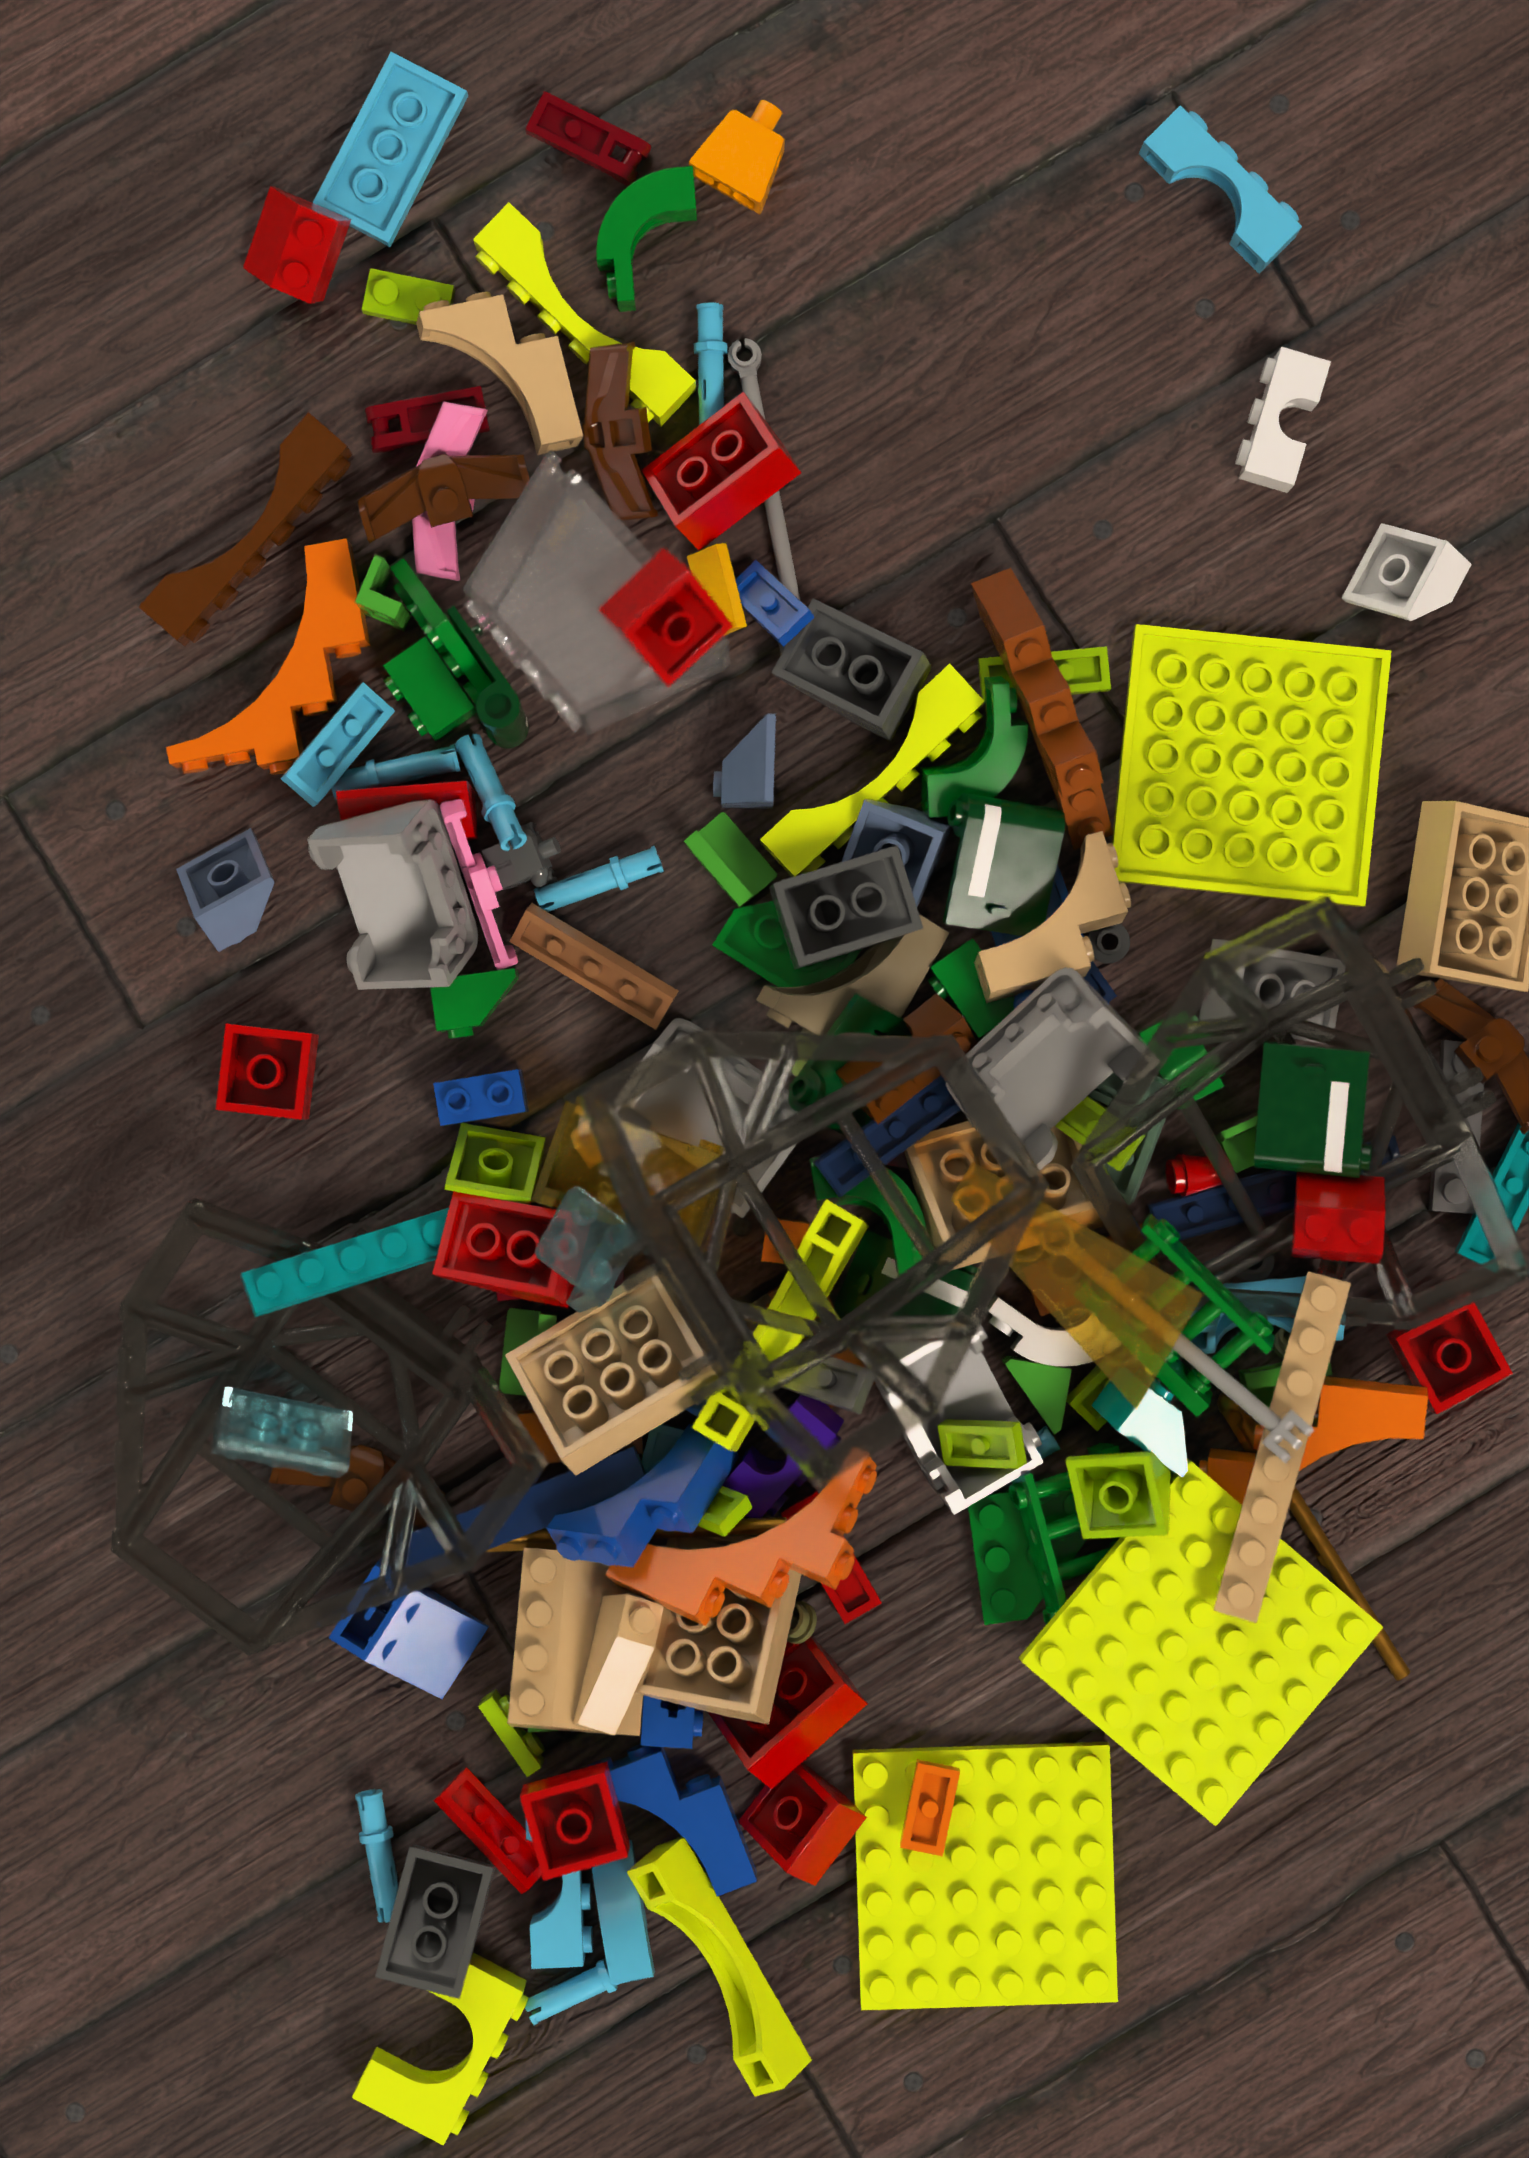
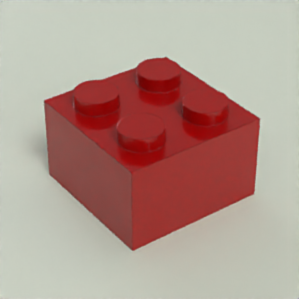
M226 1024L216 1110L300 1120L309 1119L319 1034Z
M1459 1294L1385 1334L1412 1385L1428 1388L1427 1410L1436 1415L1513 1374L1473 1298L1470 1296Z
M607 1761L523 1785L520 1799L543 1881L628 1857L630 1842Z

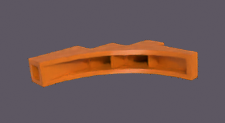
M347 538L304 546L307 572L304 613L294 645L277 676L255 702L228 723L199 738L166 747L170 765L175 768H182L183 773H196L208 770L209 762L224 760L226 766L239 765L250 762V755L255 754L257 765L264 770L270 769V774L276 775L284 774L304 750L297 711H302L303 716H316L329 712L328 706L338 704L329 654L335 653L336 658L353 657L361 654L362 647L371 646L365 614L355 603L360 591L353 548Z
M1325 1376L1315 1414H1318V1418H1313L1311 1427L1314 1431L1308 1436L1299 1471L1325 1455L1354 1444L1383 1439H1424L1428 1388ZM1256 1424L1253 1450H1258L1264 1430L1261 1424ZM1210 1448L1208 1461L1200 1460L1199 1468L1243 1505L1257 1453Z
M853 1447L837 1474L810 1504L785 1523L755 1538L724 1547L685 1550L647 1544L633 1567L611 1565L605 1575L617 1586L651 1602L664 1605V1608L705 1627L710 1618H714L721 1610L725 1597L723 1593L725 1588L771 1608L775 1598H781L788 1586L789 1569L836 1589L840 1579L845 1580L848 1577L854 1564V1556L852 1555L854 1549L842 1537L844 1533L848 1534L856 1523L858 1517V1510L856 1508L862 1495H867L875 1484L877 1477L875 1469L877 1465L868 1453Z

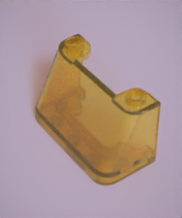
M577 1096L575 1104L566 1101L531 1200L549 1207L564 1208L566 1212L575 1213L655 1241L661 1245H664V1243L668 1244L669 1247L676 1249V1251L697 1258L731 1158L723 1156L725 1147L700 1139L697 1147L600 1113L602 1104Z

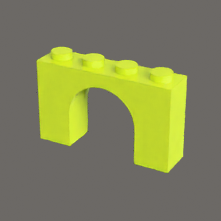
M473 1953L460 1999L431 1992L455 2005L466 2016L473 2033V2047L469 2054L460 2063L449 2069L427 2071L417 2068L376 2047L357 2083L352 2098L444 2146L450 2132L458 2136L469 2114V2111L463 2109L470 2094L478 2097L484 2087L489 2073L483 2071L490 2056L498 2059L509 2037V2035L503 2033L509 2019L512 2018L518 2021L529 1999V1997L523 1994L527 1980Z

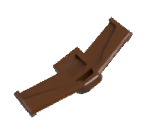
M635 342L591 347L589 355L585 419L582 425L584 447L589 452L614 521L659 516L657 509L653 507L634 455L636 453L652 451L646 407L628 409L632 354L635 349Z
M445 453L423 459L422 464L358 499V507L367 540L371 543L426 511L431 527L472 517L473 511L469 499L535 498V493L524 455L449 456Z
M1439 979L1417 996L1411 1003L1415 1009L1420 1008L1464 1041L1454 1052L1482 1084L1493 1075L1495 1076L1521 1125L1520 1131L1522 1134L1529 1131V1059L1523 1050L1525 1046L1524 1037L1510 1021L1494 1018L1443 979Z
M283 1441L268 1482L269 1484L334 1487L329 1502L331 1505L370 1517L377 1501L419 1528L437 1522L446 1495L444 1491L384 1455L382 1450L364 1444L352 1446Z

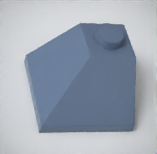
M766 714L726 756L722 762V771H714L713 797H721L722 808L773 809L776 714Z
M865 799L842 862L898 845L916 906H918L939 863L952 826L947 821L937 817L929 818L924 812L914 808Z
M250 828L176 869L195 920L218 952L231 945L240 943L247 936L257 931L275 883L255 833Z

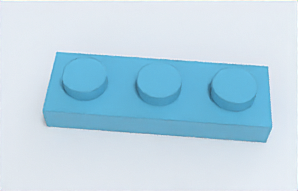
M362 682L280 779L312 807H315L392 716L395 710Z

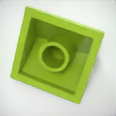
M461 1123L445 1183V1190L529 1205L535 1203L545 1137Z
M1152 1451L1067 1457L1066 1465L1083 1539L1168 1534L1171 1471Z

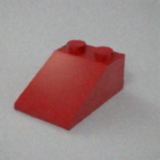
M453 1191L432 1274L437 1277L513 1297L568 1308L589 1225L575 1213Z

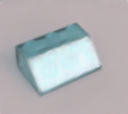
M225 1386L214 1425L211 1453L230 1459L263 1463L271 1467H284L309 1472L317 1476L325 1475L340 1478L349 1468L353 1411Z

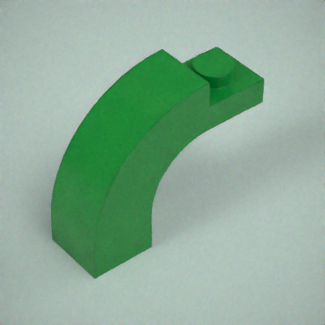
M693 166L662 169L641 177L620 193L604 216L597 239V265L599 271L615 270V272L607 273L609 299H617L619 312L636 311L633 256L642 237L653 228L662 224L697 221Z
M1002 676L984 677L986 726L983 738L976 750L967 758L955 764L920 767L922 810L929 818L948 816L952 801L958 800L962 793L994 798L1005 788L1016 773L1026 748L1028 724L1020 717L1011 718V714L1017 712L1016 690L1014 687L1010 688V683Z
M819 1157L810 1158L817 1209L821 1208L827 1199L837 1206L858 1205L876 1213L886 1224L891 1236L898 1282L915 1279V1267L922 1266L923 1262L919 1240L911 1241L910 1237L925 1235L926 1223L921 1207L910 1188L900 1177L883 1166L839 1198L813 1163Z

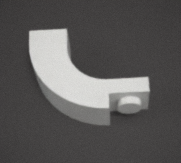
M996 1295L985 1308L993 1314L989 1321L993 1326L1009 1337L1014 1330L1019 1333L1010 1346L1013 1351L1029 1360L1044 1365L1068 1367L1090 1363L1108 1355L1122 1344L1089 1310L1082 1318L1070 1325L1046 1327L1031 1321Z

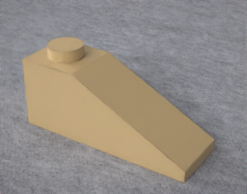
M629 1594L602 1597L574 1725L607 1735L616 1734L655 1649L664 1605Z

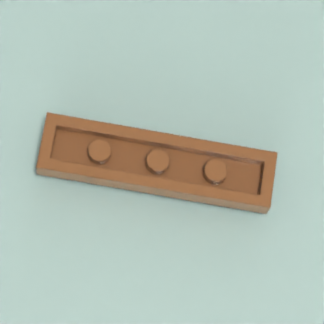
M533 903L526 909L509 941L655 1030L662 1022L679 992L677 989Z

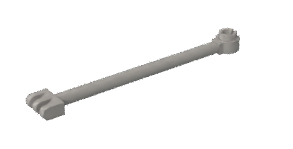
M745 338V348L749 349L753 356L748 361H741L736 356L737 352L741 349V343L739 340H736L728 350L729 366L732 371L739 375L742 391L749 397L765 419L756 372L762 360L761 349L756 342ZM777 491L765 500L764 504L779 581L800 600L780 492ZM778 642L779 650H780V655H781L782 652H783V650L785 649L786 645L783 647V646Z
M1052 1221L1046 1224L1052 1232L1059 1230L1066 1236L1065 1243L1060 1247H1055L1049 1242L1050 1234L1041 1230L1040 1243L1047 1253L1054 1256L1064 1255L1267 1429L1270 1434L1263 1440L1262 1444L1284 1463H1287L1291 1456L1286 1449L1278 1444L1285 1439L1298 1450L1303 1443L1290 1430L1296 1425L1300 1432L1310 1436L1314 1429L1291 1409L1282 1419L1080 1247L1075 1242L1072 1228L1066 1222Z

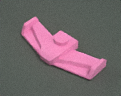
M443 401L417 466L422 464L423 459L445 453L449 456H468L488 410ZM469 499L473 511L475 499ZM427 511L413 518L412 531L416 573L460 581L455 521L431 527Z
M458 799L442 802L440 804V811L495 967L498 970L514 966L519 962L513 945L504 946L492 913V909L499 907L495 892L503 890L495 866L486 868L482 855L480 853L472 855L460 822V819L467 815L463 801Z

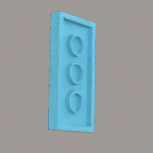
M390 52L313 203L352 219L350 227L391 247L468 98L467 90Z

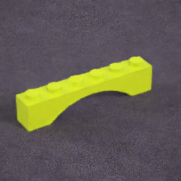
M508 202L473 239L476 250L479 252L475 258L490 274L494 275L499 271L510 282L506 286L510 293L523 305L530 301L541 311L537 315L538 319L552 333L556 334L559 330L572 341L568 345L570 350L582 362L587 364L591 347L619 344L620 342L595 330L581 319L562 298L547 268L540 231ZM635 347L632 354L629 397L634 401L630 406L632 409L646 407L648 423L653 419L662 426L696 391V380L665 351Z
M949 663L918 692L915 700L913 720L907 737L896 757L876 779L859 792L838 802L811 809L791 810L760 839V843L791 877L818 870L826 862L821 857L825 851L832 845L839 850L850 840L854 829L852 826L857 821L864 800L869 799L888 803L884 797L895 786L902 792L920 775L915 768L928 757L933 763L951 746L946 740L958 728L963 733L967 732L981 719L982 714L978 709L982 707L985 701Z
M827 1199L825 1200L803 1237L792 1264L764 1316L737 1359L712 1392L695 1421L693 1429L726 1449L737 1452L869 1227L863 1220Z
M680 1837L657 1845L627 1871V1874L647 1909L665 1917L680 1928L698 1947L709 1963L720 1985L729 2013L733 2037V2060L753 2095L759 2096L784 2089L812 2061L811 2057L740 1935L737 1926L732 1921L719 1896H716L709 1878L689 1843L684 1837Z

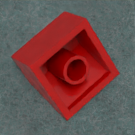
M270 186L243 269L271 288L309 304L324 301L352 219L279 188Z
M664 547L598 609L617 634L667 687H670L734 626L693 573Z
M1296 1172L1291 1257L1379 1264L1383 1256L1385 1177L1360 1175V1178Z
M801 1763L773 1789L765 1785L739 1819L738 1823L786 1873L816 1886L867 1817L841 1791L804 1763Z

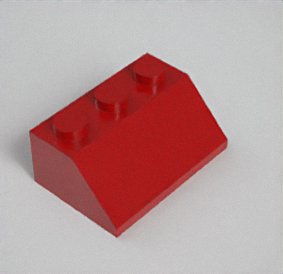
M744 391L641 470L675 527L699 551L802 473L781 440Z
M468 781L336 791L341 821L412 801L434 800L440 808L442 802L461 799L467 815L461 818L460 822L467 842L478 840L475 789Z
M811 1635L809 1639L800 1644H793L788 1641L786 1643L769 1724L727 1717L711 1712L708 1713L746 1769L770 1789H773L868 1703L849 1677Z

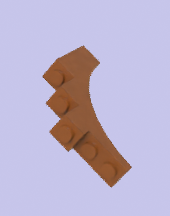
M1011 568L971 583L979 615L1016 690L1041 754L1058 807L1064 813L1065 831L1073 850L1081 847L1086 835L1103 831L1105 838L1113 835L1101 783L1104 782L1096 750L1078 721L1070 687L1052 658L1042 620Z

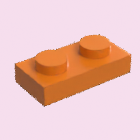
M917 1759L900 1839V1848L943 1856L960 1775L959 1768Z

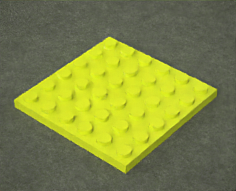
M1136 624L1133 631L1112 844L1118 857V867L1114 868L1118 881L1365 907L1392 650Z
M1187 1459L1188 1472L1182 1478L1177 1473H1174L1170 1478L1168 1534L1120 1537L1019 1656V1659L1214 1826H1217L1384 1627L1281 1538L1257 1623L1214 1611V1605L1242 1505L1192 1461Z
M1108 1742L852 1750L854 1805L867 1817L855 1833L861 2010L1118 2002L1110 1745ZM917 1759L960 1769L943 1856L900 1848V1839Z

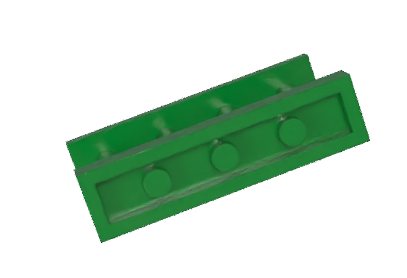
M1150 1214L1145 1219L1141 1229L1148 1238L1111 1273L1125 1284L1161 1250L1179 1269L1145 1300L1150 1307L1158 1313L1192 1281L1210 1300L1178 1329L1179 1332L1192 1341L1224 1312L1241 1331L1211 1358L1221 1368L1225 1370L1253 1343L1265 1354L1271 1351L1275 1336L1272 1334L1274 1329L1270 1322L1257 1311L1252 1314L1179 1241L1180 1234L1172 1224L1165 1219L1159 1221ZM1085 1275L1077 1283L1073 1295L1196 1417L1210 1406L1213 1394L1210 1390V1380L1197 1369L1193 1368L1190 1370L1179 1360L1180 1355L1162 1339L1159 1340L1146 1325L1089 1276Z
M1102 1442L1087 1447L1089 1455L1120 1453L1119 1446ZM1068 1471L1036 1482L1034 1481L1033 1474L1027 1472L1013 1480V1484L1009 1487L1012 1503L1021 1513L1046 1609L1043 1610L1045 1625L1067 1601L1062 1581L1091 1572L1120 1538L1113 1537L1109 1548L1057 1565L1051 1540L1080 1531L1078 1514L1076 1513L1046 1523L1039 1499L1072 1488Z

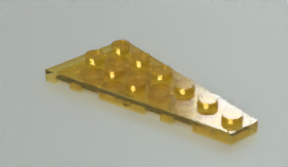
M972 1162L953 1194L951 1201L1137 1410L1203 1294Z

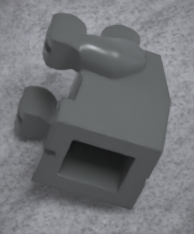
M534 822L521 826L527 836V841L520 848L513 850L510 841H508L510 846L508 851L502 850L499 844L482 850L487 866H495L503 890L514 888L531 880L534 886L540 888L557 882V878L552 877L554 870L550 868L552 864L549 857L561 853L560 844L555 837L542 841L539 831H534V828L537 827Z

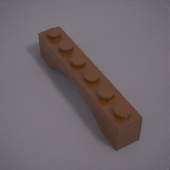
M308 412L280 444L279 468L274 490L263 514L250 532L232 549L213 561L188 571L166 574L138 607L184 647L190 641L196 643L210 627L208 622L210 617L218 608L223 611L235 600L238 595L236 588L246 576L250 579L253 578L265 565L267 559L264 556L274 544L281 546L291 536L295 529L292 524L302 512L305 514L310 513L321 501L323 494L320 491L331 479L334 482L338 481L347 472L351 465L348 459L353 455L348 446Z

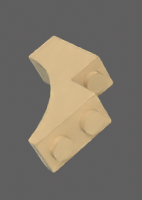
M480 292L468 296L466 302L450 305L449 301H436L426 305L424 311H419L416 325L420 340L450 346L468 354L490 369L505 384L521 407L528 422L537 455L579 446L583 433L558 336L546 338L543 333L532 334L520 340L521 344H516L503 294L491 296L490 292Z
M1103 831L1086 835L1080 847V863L1074 886L1063 904L1050 918L1036 929L1012 942L978 952L974 964L986 1003L1011 997L1026 990H1036L1052 974L1063 968H1073L1082 977H1085L1091 967L1090 962L1094 961V952L1089 937H1082L1081 934L1123 922L1128 913L1127 908L1131 907L1130 894L1125 883L1119 884L1114 869L1118 867L1117 853L1112 843H1106Z

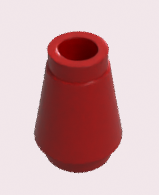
M1178 1154L1175 1159L1167 1160L1165 1176L1167 1186L1172 1194L1180 1193L1182 1197L1222 1185L1223 1183H1229L1232 1180L1230 1160L1227 1157Z

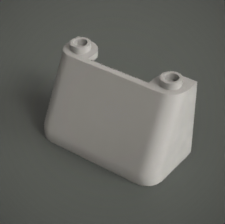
M434 800L412 801L317 828L307 839L310 857L320 869L331 870L337 867L359 932V937L347 953V966L353 974L357 989L449 987L474 954L478 943V929L439 805Z
M1063 968L1044 981L951 1068L947 1076L946 1086L972 1126L1033 1178L1055 1156L1058 1142L1051 1129L1113 1072L1124 1082H1133L1144 1077L1161 1060L1153 1049L1073 968Z
M682 1018L672 1020L662 1032L602 1118L611 1125L618 1135L624 1138H640L647 1131L701 1168L717 1180L713 1185V1192L719 1206L728 1212L736 1213L744 1218L796 1146L812 1121L809 1117L790 1107L788 1102L789 1090L700 1027Z
M962 1312L876 1342L860 1351V1355L867 1368L876 1373L874 1379L876 1386L924 1476L935 1493L954 1515L1044 1463L1036 1449L1042 1445V1442L1033 1426L1028 1422L1025 1425L1021 1424L1027 1463L1021 1468L945 1466L937 1427L945 1419L1019 1421L1014 1416L982 1354V1351H984L982 1341L987 1339L984 1329L975 1316L968 1318Z

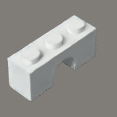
M1285 347L1280 348L1274 359L1267 357L1260 377V382L1266 384L1262 400L1255 398L1247 422L1254 425L1250 441L1242 440L1235 464L1242 466L1238 479L1288 493L1295 485L1306 444L1292 440L1282 432L1279 425L1280 411L1290 407H1297L1312 412L1319 403L1331 361Z

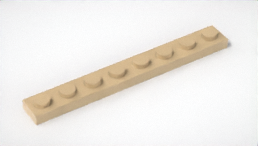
M1307 1272L1269 1408L1281 1419L1291 1409L1310 1426L1312 1425L1351 1283ZM1296 1425L1290 1432L1303 1443L1298 1450L1295 1449L1285 1439L1278 1444L1286 1449L1291 1456L1287 1463H1284L1262 1444L1263 1440L1270 1434L1267 1429L1264 1428L1214 1605V1611L1257 1623L1308 1436L1300 1432Z

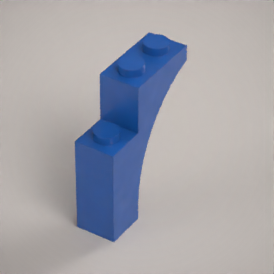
M689 1423L673 1448L641 1479L620 1493L598 1504L571 1513L555 1515L547 1530L563 1558L572 1561L597 1562L607 1566L633 1567L657 1529L694 1532L738 1461V1453L726 1449L692 1428L694 1424Z
M641 1744L627 1750V1757L612 1762L611 1757H605L588 1765L592 1766L607 1761L619 1801L648 1810L671 1825L685 1838L704 1865L717 1897L757 1882L755 1864L721 1775L712 1779L709 1774L698 1776L685 1783L686 1789L680 1790L665 1748L641 1746Z

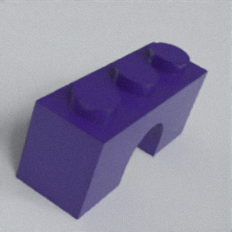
M798 1394L778 1416L770 1430L785 1445L787 1457L771 1459L751 1446L734 1465L722 1486L747 1495L753 1507L746 1514L748 1518H761L766 1512L772 1517L788 1499L784 1492L791 1484L794 1483L799 1488L814 1471L815 1467L811 1465L812 1461L819 1454L826 1458L840 1443L842 1438L837 1433L844 1419L824 1402Z

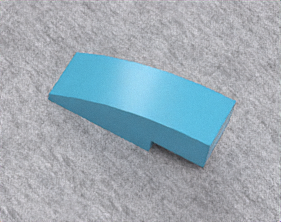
M629 1840L630 1849L627 1858L592 1867L610 1985L650 1978L655 1973L644 1902L627 1874V1871L636 1864L632 1840Z

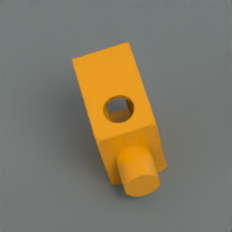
M760 100L751 118L732 109L689 161V166H693L694 177L760 215L785 149V139L773 131L783 114L782 111L766 100Z

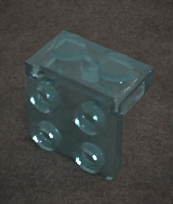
M573 1187L567 1191L535 1249V1254L539 1260L575 1286L566 1304L580 1313L595 1306L601 1307L610 1298L614 1290V1284L622 1269L630 1261L633 1254L632 1250L642 1233L584 1189Z

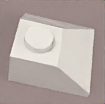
M1381 523L1342 599L1354 605L1413 621L1451 603L1472 564L1446 540Z

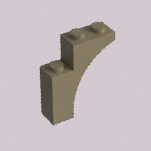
M919 914L923 929L872 945L859 959L847 968L822 981L797 987L764 985L756 1001L770 1008L766 1016L784 1027L789 1028L792 1022L801 1026L803 1029L799 1035L817 1046L821 1043L855 993L902 1017L947 939L949 932Z

